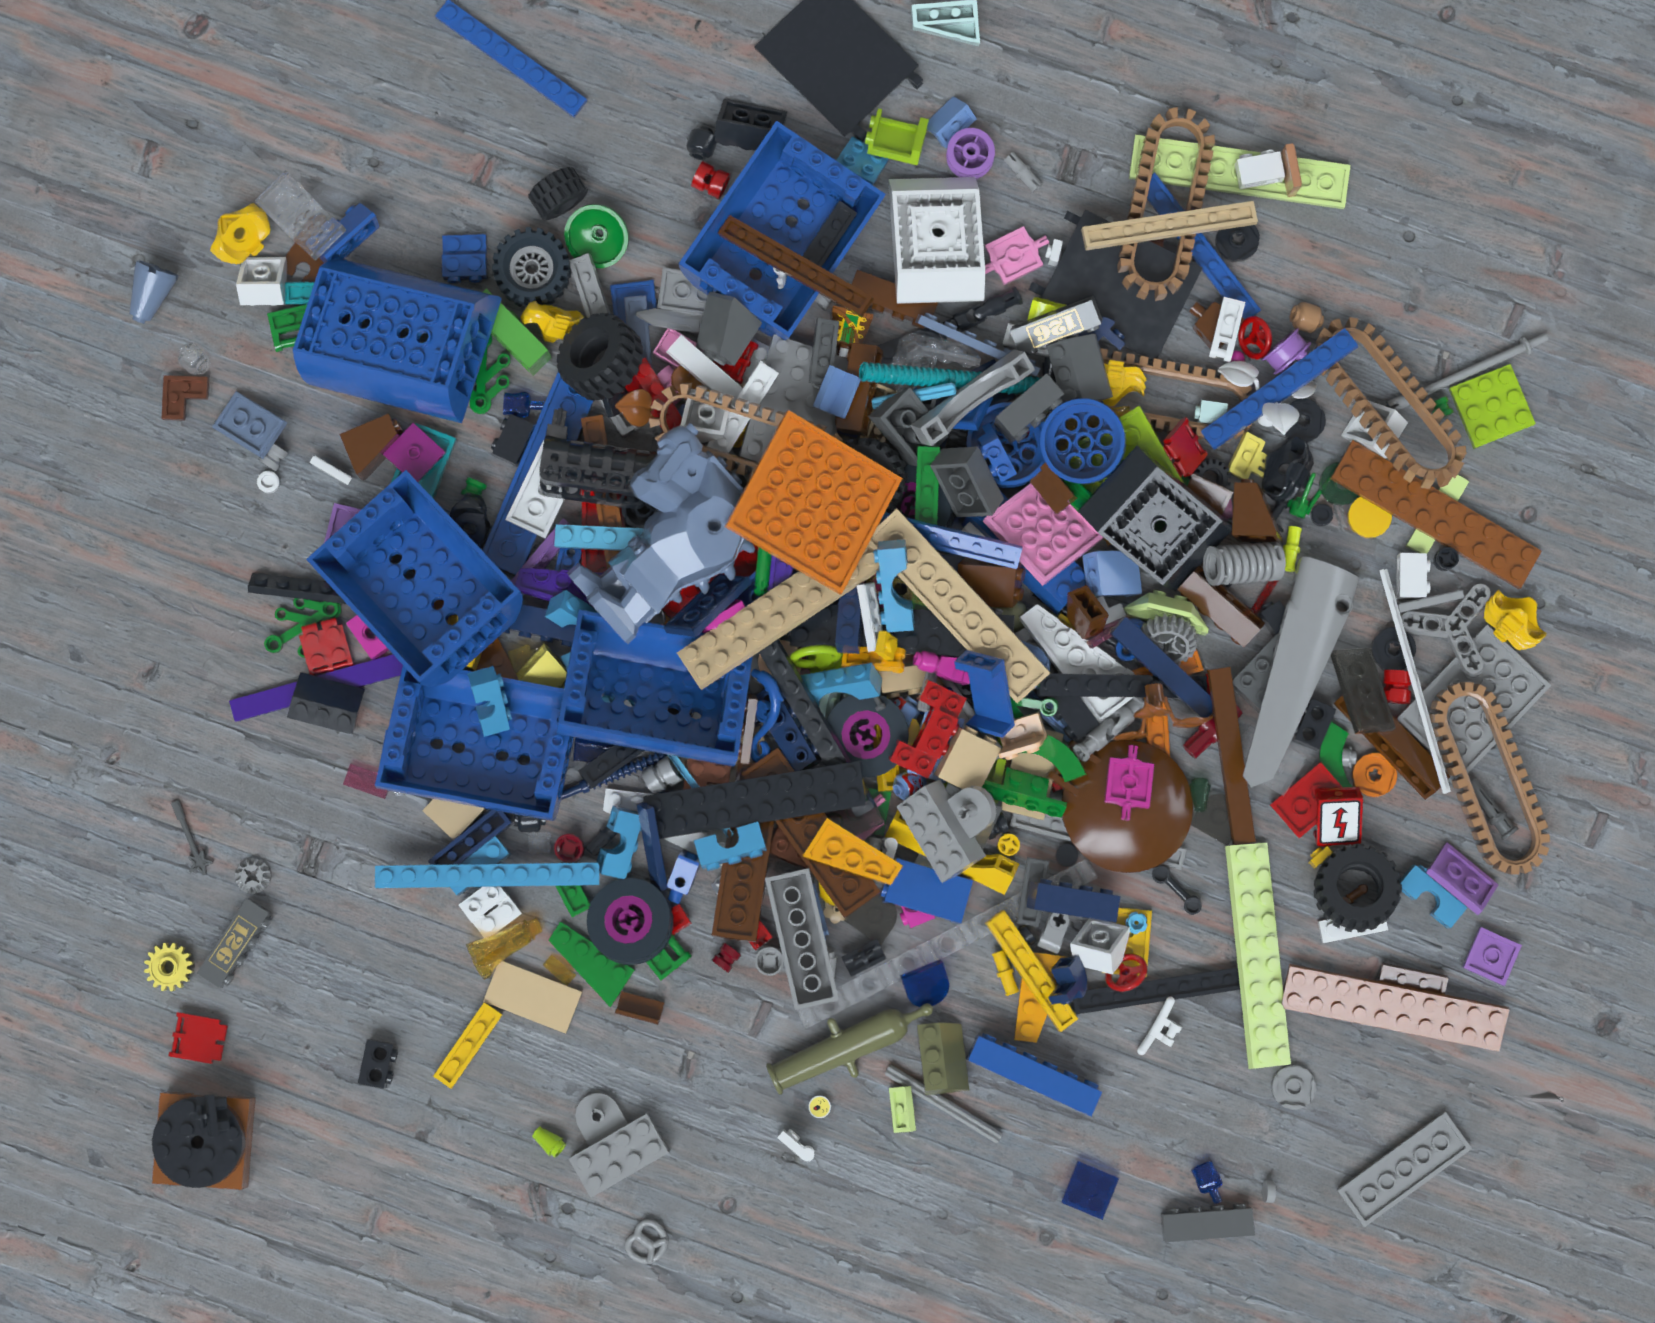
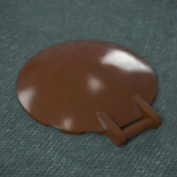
M1071 740L1067 746L1073 751V747L1077 743ZM1133 740L1109 742L1101 750L1092 753L1086 762L1080 760L1087 775L1065 782L1060 777V771L1055 767L1046 776L1063 789L1062 801L1067 803V807L1062 820L1071 842L1085 858L1106 870L1135 873L1152 869L1168 860L1180 848L1189 832L1193 816V799L1187 778L1178 764L1169 755L1150 744ZM1129 745H1133V748L1138 746L1137 759L1145 763L1154 764L1150 807L1148 809L1131 808L1130 820L1125 821L1126 818L1121 820L1122 806L1106 803L1104 799L1110 757L1118 759L1128 758Z

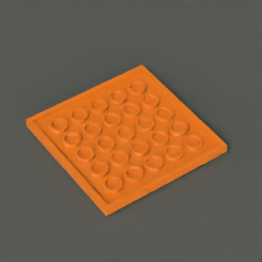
M787 410L724 527L840 595L847 586L902 478L790 410Z

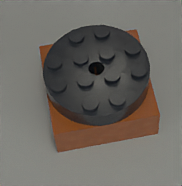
M169 1091L160 1093L158 1120L152 1137L154 1155L152 1184L236 1190L248 1188L256 1098L226 1097L227 1109L216 1110L217 1119L228 1118L230 1130L218 1133L219 1136H208L206 1119L205 1128L200 1129L198 1127V1120H191L192 1115H197L196 1106L203 1105L204 1114H206L204 1095ZM196 1136L203 1138L204 1145L202 1148L197 1147L195 1142L192 1141L195 1140Z

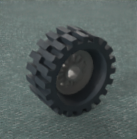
M525 227V232H520V229L514 231V236L510 237L508 234L504 237L505 242L498 244V252L493 255L494 264H492L495 281L505 297L510 302L511 300L514 301L515 305L519 307L521 305L527 307L532 301H536L540 305L549 302L551 305L555 303V297L561 298L563 295L562 290L568 288V278H571L570 262L566 249L563 247L562 242L559 239H555L554 234L549 231L546 234L541 228L533 231L531 227ZM530 265L538 266V270L534 274L527 273V268Z

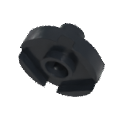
M1255 225L1218 230L1215 237L1217 250L1232 263L1242 262L1251 258L1257 251L1260 234ZM1233 235L1243 237L1241 245L1232 242L1234 240Z
M1297 399L1289 405L1299 412L1298 419L1301 418V415H1304L1305 419L1309 420V423L1303 427L1297 421L1287 431L1285 436L1289 439L1296 436L1307 443L1317 439L1325 428V413L1313 400Z
M1396 627L1387 628L1379 632L1372 640L1371 655L1374 662L1382 670H1403L1407 668ZM1405 632L1414 659L1416 644L1413 637L1408 632ZM1390 644H1393L1394 647H1399L1396 656L1388 652Z

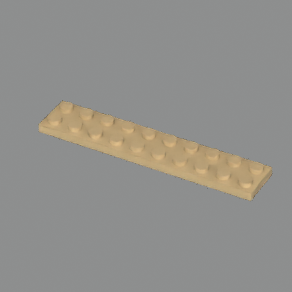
M896 509L876 528L868 544L875 550L878 549V541L906 540L907 569L897 575L967 650L1004 659L1010 696L1016 703H1019L1051 672L910 521Z
M869 544L867 545L842 594L839 595L799 571L737 612L734 616L719 624L716 629L710 630L677 652L701 690L857 587V585L875 575L876 570H880L879 563H875L873 548Z

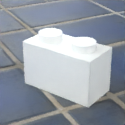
M1266 150L1257 156L1244 154L1234 164L1239 190L1279 183L1285 178L1280 151Z
M1400 553L1397 555L1396 599L1418 600L1426 598L1427 594L1430 593V581H1427V572H1430V559H1427V553Z

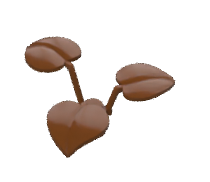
M681 365L674 369L671 376V384L678 391L677 395L681 394V383H692L691 389H696V386L699 385L702 386V383ZM642 389L629 392L615 405L626 420L636 427L644 426L648 423L649 418L654 417L650 413L653 410L650 407L652 397L647 391Z
M1149 684L1145 686L1146 699L1144 700V707L1133 714L1134 718H1142L1141 728L1136 732L1119 734L1112 740L1135 741L1147 737L1148 734L1144 733L1146 719L1154 716L1170 715L1174 723L1173 727L1193 728L1211 720L1213 714L1207 718L1191 717L1178 719L1174 716L1167 697H1164L1163 685Z

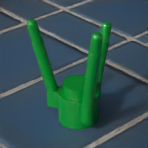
M1312 473L1302 498L1296 497L1295 500L1293 498L1288 501L1287 507L1290 508L1288 513L1305 519L1306 514H1310L1312 507L1330 482V477L1326 478L1309 503L1306 499L1316 476L1315 473Z

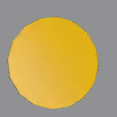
M1362 497L1357 498L1351 504L1347 513L1348 524L1351 530L1363 538H1376L1382 535L1389 528L1392 521L1391 514Z

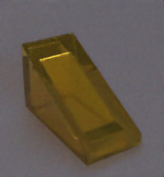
M553 955L543 964L546 969L566 986L576 976Z

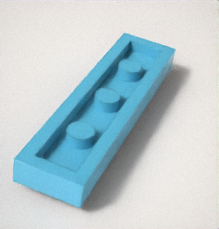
M556 524L554 547L622 551L628 546V542L634 536L642 534L643 528Z

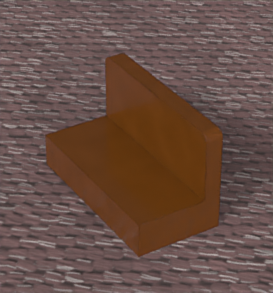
M1044 463L1040 467L1042 471L1032 478L1030 483L1056 514H1059L1073 503L1077 497L1062 478L1056 475Z
M621 991L615 1013L658 1025L665 1002Z

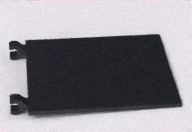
M802 0L754 46L844 137L851 132L862 142L866 139L867 132L858 124L905 79H908L915 89L923 85V79L914 72L919 65L853 0Z
M1087 210L1084 211L1081 217L1067 211L1064 219L1076 224L1077 227L1048 286L1044 288L1032 282L1029 290L1040 295L1043 299L1065 305L1094 296L1101 316L1109 317L1115 321L1110 329L1114 331L1116 328L1125 336L1123 339L1126 342L1124 347L1142 356L1149 357L1148 359L1152 361L1154 358L1157 359L1203 267L1190 261L1189 272L1185 280L1176 277L1183 282L1180 289L1172 294L1166 286L1167 295L1163 300L1155 301V290H1149L1145 300L1138 298L1136 295L1141 289L1139 285L1134 283L1127 290L1122 284L1125 276L1130 275L1129 270L1118 273L1117 264L1120 258H1125L1119 257L1122 245L1085 250L1081 231L1082 227L1111 222ZM1150 241L1138 242L1134 266L1137 273L1143 279L1149 282H1162L1172 275L1176 254Z

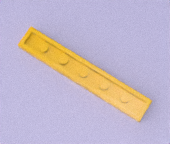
M1001 910L986 921L985 924L1057 1030L1062 1032L1077 1021L1078 1018L1069 1004H1051L1048 996L1056 988V985L1005 910Z

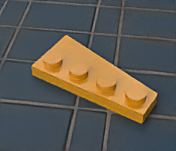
M828 818L803 855L805 858L888 885H892L903 868V865Z
M1033 952L1057 987L1058 984L1051 969L1060 958H1065L1066 956ZM1021 977L1014 1040L1037 1043L1047 1014Z

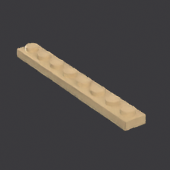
M1254 201L1085 226L1082 227L1081 231L1085 250H1093L1256 225L1258 219Z

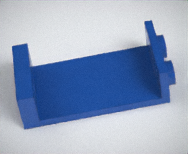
M966 650L954 661L955 669L968 672L975 715L965 725L974 730L1003 738L1015 726L1004 659Z
M898 858L894 859L903 865V868L892 885L883 884L880 896L883 897L882 902H889L947 919L955 924L962 923L973 880L956 876L942 883L934 869Z

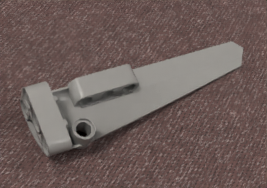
M1301 557L1297 562L1292 582H1295L1290 600L1287 602L1276 641L1271 672L1243 772V777L1250 787L1274 778L1346 619L1353 609V599L1359 577L1342 568L1310 557ZM1337 602L1344 603L1346 606L1345 612H1340L1337 609Z

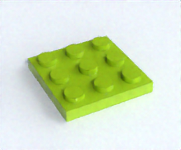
M1511 364L1449 388L1473 449L1536 424Z

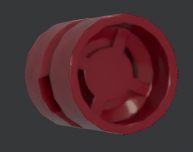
M564 834L556 840L554 851L561 861L576 863L582 859L585 853V846L579 837L573 834Z

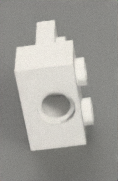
M503 886L482 887L459 904V907L486 941L522 914ZM495 905H498L497 908H495L493 911H491L488 915L485 916V913L488 910H490Z

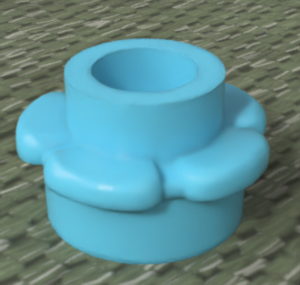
M1132 912L1129 914V918L1126 919L1125 925L1130 927L1131 933L1138 934L1146 930L1147 918L1142 913Z

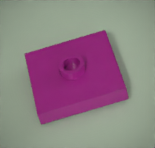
M412 423L385 451L383 456L402 473L407 470L419 482L446 453L420 428Z

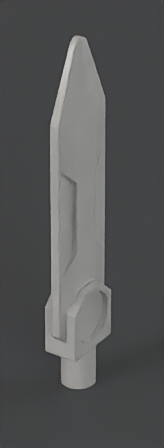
M656 308L636 313L638 318L652 326L699 334L702 322L701 316Z

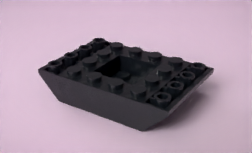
M1138 445L1078 510L1101 536L1161 585L1174 591L1203 562L1207 548L1209 546H1218L1232 531V523ZM1163 520L1165 527L1161 530L1154 529L1155 522Z

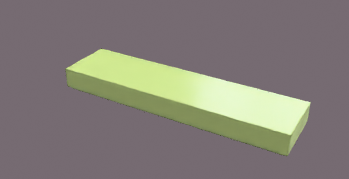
M1457 475L1455 479L1452 477L1448 485L1438 490L1458 501L1469 481ZM1415 529L1406 546L1417 553L1428 554L1435 540Z

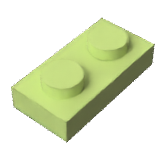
M911 1086L889 1088L894 1133L916 1131Z

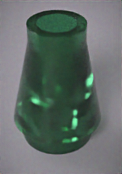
M1194 778L1189 785L1194 811L1205 812L1207 811L1211 785L1206 778Z

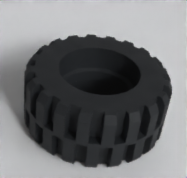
M596 313L590 315L589 318L584 317L580 320L579 324H574L571 327L572 330L569 334L566 333L563 344L560 343V353L557 354L558 373H560V377L566 384L588 400L598 401L605 400V397L607 399L615 396V393H621L625 390L624 387L627 384L630 385L633 381V376L639 372L638 366L642 364L641 355L643 354L641 339L634 330L614 314ZM607 348L603 357L593 365L596 357Z
M858 438L848 440L845 443L846 445L902 478L885 513H893L897 509L896 506L904 500L902 496L903 493L907 492L908 488L905 485L908 473L904 472L903 467H906L904 460L899 459L898 456L900 454L897 450H892L890 448L891 445L886 442H880L879 439Z
M1349 844L1345 845L1341 850L1336 849L1324 860L1314 880L1315 890L1313 894L1314 898L1318 901L1316 904L1318 910H1323V917L1327 921L1331 919L1334 922L1333 926L1337 928L1342 926L1345 927V931L1352 932V930H1357L1360 933L1365 932L1366 929L1373 930L1392 915L1401 898L1402 884L1399 883L1401 879L1400 872H1396L1394 869L1396 864L1393 860L1389 862L1386 859L1388 856L1382 851L1379 854L1376 852V847L1371 845L1369 848H1364V844H1357L1355 847ZM1347 870H1360L1370 875L1378 888L1376 900L1366 907H1357L1347 903L1340 896L1337 889L1338 878L1343 872Z

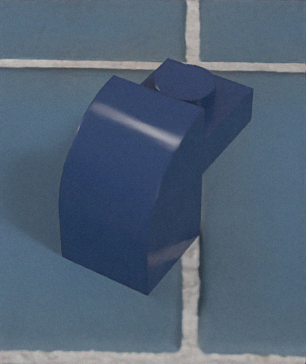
M1102 316L1103 321L1099 325V329L1089 333L1087 330L1079 333L1078 337L1096 334L1098 341L1104 336L1119 350L1126 344L1123 340L1125 336L1118 329L1115 328L1114 331L1110 329L1115 321L1106 316Z
M1079 955L1060 958L1051 969L1058 985L1048 997L1051 1004L1061 1003L1064 1005L1070 1003L1073 999L1084 997L1087 990V975Z

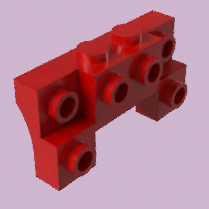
M926 679L925 688L917 699L930 705L931 708L913 745L910 746L897 739V746L888 760L928 779L937 759H940L941 755L945 756L948 751L949 744L947 743L950 736H954L958 730L959 724L957 722L959 719L957 718L967 698Z

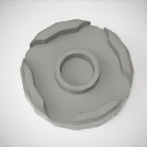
M1297 1065L1285 1066L1278 1070L1273 1077L1271 1083L1272 1095L1276 1102L1284 1108L1291 1110L1302 1109L1314 1099L1316 1081L1304 1067Z

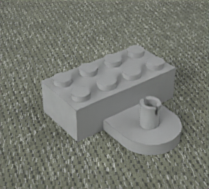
M941 780L924 786L896 806L942 883L958 876L986 856L975 836L994 822L996 805L990 793L984 788L969 786L950 797Z
M593 1093L586 1096L576 1109V1123L589 1147L570 1157L569 1161L590 1198L670 1152L649 1113L628 1123L617 1102L611 1096L604 1093Z

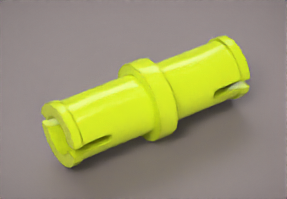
M1288 526L1286 545H1283L1286 560L1285 571L1295 572L1297 553H1300L1301 549L1299 542L1302 528L1296 526Z

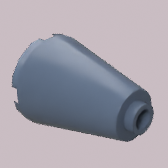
M138 260L134 269L129 314L133 315V320L145 324V321H151L177 281L178 275L167 269L158 268L159 266Z

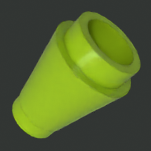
M541 1126L532 1135L548 1156L552 1155L554 1158L566 1146L563 1138L543 1129Z

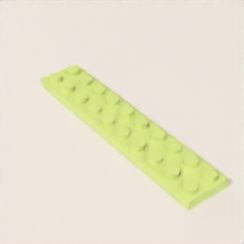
M1135 135L1129 173V179L1133 180L1136 179L1140 155L1144 145V136ZM1160 138L1152 174L1156 173L1163 184L1190 187L1198 152V143ZM1213 146L1212 148L1214 151L1210 161V171L1207 175L1206 190L1338 209L1345 208L1351 165L1297 158L1302 186L1295 196L1287 197L1284 180L1279 183L1239 190L1235 162L1237 159H1240L1241 155L1252 154V156L1261 155V152Z
M1256 843L1225 846L1248 1068L1255 1069L1289 1065L1291 1060L1286 1013L1282 1005L1283 985L1268 844Z

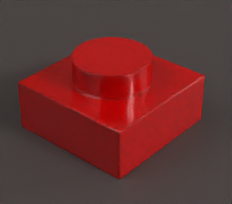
M681 904L671 908L674 921L672 935L692 924Z

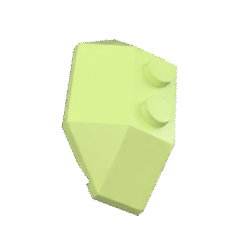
M1153 590V593L1149 592L1123 608L1127 615L1126 617L1148 621L1149 618L1154 619L1156 614L1160 617H1163L1165 613L1167 616L1175 614L1176 618L1183 616L1184 621L1190 620V624L1195 626L1197 634L1206 635L1209 630L1193 603L1188 602L1187 598L1175 595L1174 598L1167 597L1165 592Z

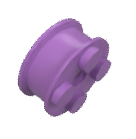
M977 128L962 129L955 133L948 143L946 153L947 164L950 170L958 177H975V179H978L991 169L995 156V147L990 136L984 131Z
M1298 327L1271 348L1266 356L1261 358L1262 361L1266 360L1275 370L1274 375L1283 373L1294 364L1293 361L1295 359L1299 361L1308 354L1309 346L1312 343L1306 342L1298 333Z

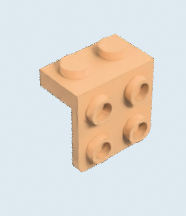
M1039 712L1014 719L1015 726L1003 738L1000 737L1003 747L998 753L999 758L1005 757L1006 760L1018 757L1020 752L1026 751L1029 754L1040 750L1039 747L1043 745L1047 734Z

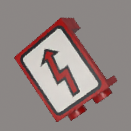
M1360 788L1315 789L1317 831H1313L1316 845L1330 847L1332 845L1361 844L1363 796Z

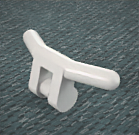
M1167 997L1150 1031L1138 1047V1054L1144 1055L1155 1038L1172 1047L1176 1033H1180L1182 1026L1167 1018L1175 1003L1173 997ZM1164 1025L1169 1028L1166 1035L1161 1032Z

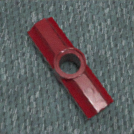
M1236 705L1237 716H1238V718H1239V717H1241V715L1243 714V712H1242L1241 709ZM1214 715L1211 720L1198 727L1199 730L1182 745L1185 751L1194 759L1211 744L1217 742Z

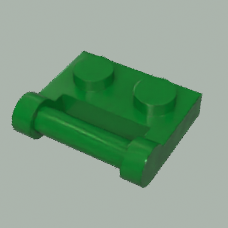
M307 304L267 313L276 353L294 346L297 337L281 340L280 334L300 329Z
M671 935L668 944L679 956V959L674 962L666 950L663 949L656 957L646 962L660 981L692 957L689 951L686 952L674 935Z

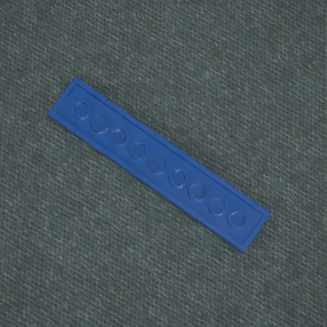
M560 373L556 375L483 548V552L499 569L514 575L527 562L538 535L505 519L545 439L547 425L552 424L554 409L563 408V410L567 411L565 426L568 427L567 439L578 441L583 429L581 418L588 417L594 400L582 397L566 384L560 377Z

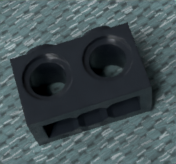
M1310 699L1292 741L1315 751L1319 750L1337 709L1315 699ZM1313 708H1318L1321 711L1322 716L1320 720L1312 717L1311 711ZM1305 728L1312 730L1313 737L1311 740L1303 737V730Z
M367 1039L358 1084L382 1089L387 1088V1084L391 1085L394 1074L393 1071H390L392 1062H396L398 1050L395 1049L396 1044ZM379 1047L385 1048L387 1052L383 1060L376 1056V1050ZM374 1069H379L382 1073V1078L378 1082L374 1081L371 1077Z

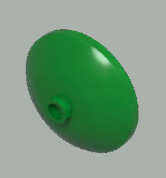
M602 204L582 206L569 217L565 226V243L571 255L577 258L588 253L591 254L595 268H607L614 265L623 257L628 248L629 232L626 223L615 210ZM597 229H601L604 234L599 235Z

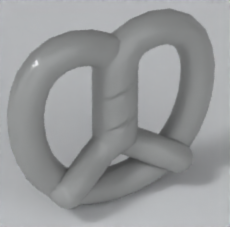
M644 1219L637 1224L635 1232L625 1241V1251L636 1262L652 1264L664 1255L668 1246V1236L659 1223L651 1219ZM645 1226H651L659 1233L661 1239L653 1242L641 1231ZM635 1240L648 1248L647 1257L640 1256L632 1250L631 1245ZM660 1246L659 1250L654 1254L655 1248Z

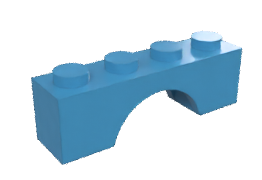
M906 540L878 541V549L874 550L875 563H879L880 570H876L877 584L882 586V591H879V604H884V611H881L882 625H886L887 632L913 631L914 614L912 601L902 598L892 585L895 576L907 569Z
M872 663L800 675L818 706L820 705V699L824 695L834 692L847 693L859 700L880 696L882 677Z

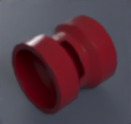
M724 942L720 947L721 951L719 954L714 955L711 961L729 973L733 968L732 964L734 961L739 960L741 954Z

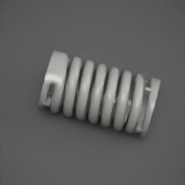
M1278 542L1209 546L1203 557L1204 575L1212 586H1217L1221 583L1228 585L1229 583L1242 584L1259 581L1266 582L1267 580L1279 581L1284 575L1286 566L1285 554Z

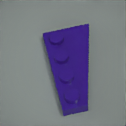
M520 568L515 586L521 593L550 601L554 596L567 590L592 606L586 598L587 596L568 576L567 572L569 570L554 571L549 569Z

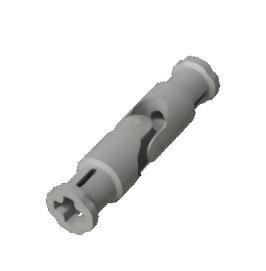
M1133 697L1127 705L1116 710L1087 734L1084 741L1080 744L1077 743L1073 747L1075 755L1081 761L1086 762L1092 753L1101 750L1115 736L1134 722L1133 714L1144 707V701L1140 697Z

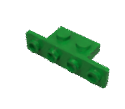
M1008 767L1005 770L1002 785L985 780L982 788L990 793L994 800L1008 805L1023 807L1029 811L1041 812L1051 817L1061 818L1067 807L1066 802L1046 797L1049 785L1048 778Z

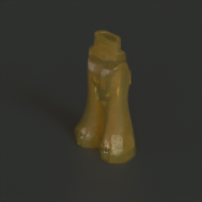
M537 918L528 922L523 920L522 922L507 926L506 929L499 933L467 943L466 948L472 957L471 960L475 968L485 980L492 975L494 969L504 959L527 946L532 940L536 939V935L543 931Z

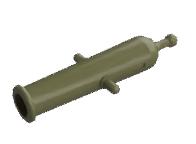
M926 1003L919 1009L905 1014L896 1009L884 1010L845 1030L839 1029L834 1018H829L827 1024L831 1031L830 1037L773 1065L771 1063L766 1064L767 1071L777 1093L781 1095L784 1089L841 1065L847 1066L850 1075L856 1078L859 1075L855 1065L856 1059L901 1040L907 1033L909 1023L919 1017L931 1015L933 1007Z

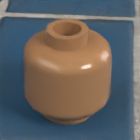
M1300 302L1292 308L1290 321L1295 329L1298 327L1301 331L1313 333L1322 326L1324 316L1319 306Z

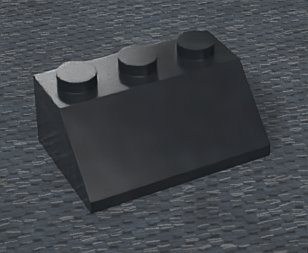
M724 98L716 121V143H720L723 146L731 145L744 150L756 151L776 121L785 126L788 111Z
M300 672L287 718L352 735L355 730L365 689Z

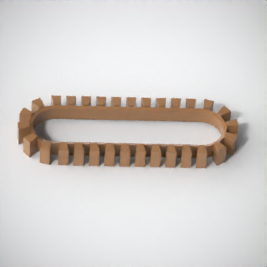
M1178 107L1170 108L1165 115L1167 122L1160 113L1153 119L1150 125L1153 129L1148 128L1144 136V145L1138 165L1139 169L1136 174V182L1130 202L1131 207L1127 216L1128 220L1143 218L1160 135L1165 129L1174 126L1190 130L1197 139L1198 152L1185 211L1202 209V200L1205 195L1207 175L1210 171L1215 137L1214 135L1203 137V134L1210 127L1205 118L1198 126L1192 122L1196 111L1187 109L1184 118H1178ZM1196 234L1180 236L1172 275L1162 282H1149L1137 273L1134 266L1137 243L1122 245L1119 257L1125 258H1120L1117 264L1118 273L1128 270L1130 275L1125 276L1122 284L1127 290L1134 283L1139 285L1141 289L1136 297L1144 300L1149 290H1155V301L1163 300L1166 297V286L1172 294L1177 292L1183 282L1176 277L1185 280L1188 275L1189 263L1192 257L1191 251L1194 248Z
M1349 317L1345 329L1353 339L1359 341L1444 446L1448 454L1447 465L1439 469H1428L1418 464L1338 362L1324 371L1322 376L1330 371L1326 381L1331 387L1340 380L1334 391L1339 397L1347 391L1343 399L1347 407L1356 401L1351 410L1355 418L1365 412L1359 423L1364 429L1372 423L1367 432L1372 439L1381 432L1376 444L1381 450L1390 444L1384 453L1389 461L1398 454L1393 463L1397 471L1407 465L1409 469L1403 477L1405 480L1411 483L1415 475L1423 477L1420 488L1425 489L1431 488L1435 478L1439 488L1448 485L1452 477L1455 479L1463 467L1464 463L1462 460L1467 454L1466 446L1454 447L1460 440L1461 435L1455 430L1448 436L1453 427L1448 418L1439 425L1444 417V413L1440 408L1431 415L1436 406L1431 397L1422 404L1428 394L1423 387L1414 394L1419 382L1413 376L1406 383L1411 373L1406 366L1397 372L1402 364L1398 356L1389 362L1394 351L1389 345L1381 351L1386 342L1381 334L1375 340H1371V336L1376 328L1368 323L1364 332L1356 329L1358 319ZM1340 319L1331 321L1328 329L1323 328L1316 341L1315 349L1344 329Z
M681 383V394L677 395L672 385L662 391L669 399L666 403L659 398L654 400L651 408L660 410L661 414L660 417L649 418L650 428L661 425L664 433L655 437L658 441L664 434L670 431L666 422V413L670 404L678 398H690L776 427L779 426L785 413L781 411L776 412L774 421L770 417L775 409L764 407L762 416H759L757 413L761 407L760 404L750 403L749 412L743 410L748 402L747 400L736 399L734 408L730 405L735 396L724 394L722 403H719L717 401L722 392L710 390L709 399L703 397L708 390L707 387L696 386V394L694 395L690 394L692 383ZM821 424L816 425V427L823 431H826L828 427ZM837 433L833 435V437L842 441L841 437ZM703 445V452L709 450L714 454L715 458L718 456L727 458L725 462L728 465L725 468L726 470H734L736 461L740 463L736 471L738 474L746 475L748 474V466L754 467L749 476L751 478L758 465L757 462Z

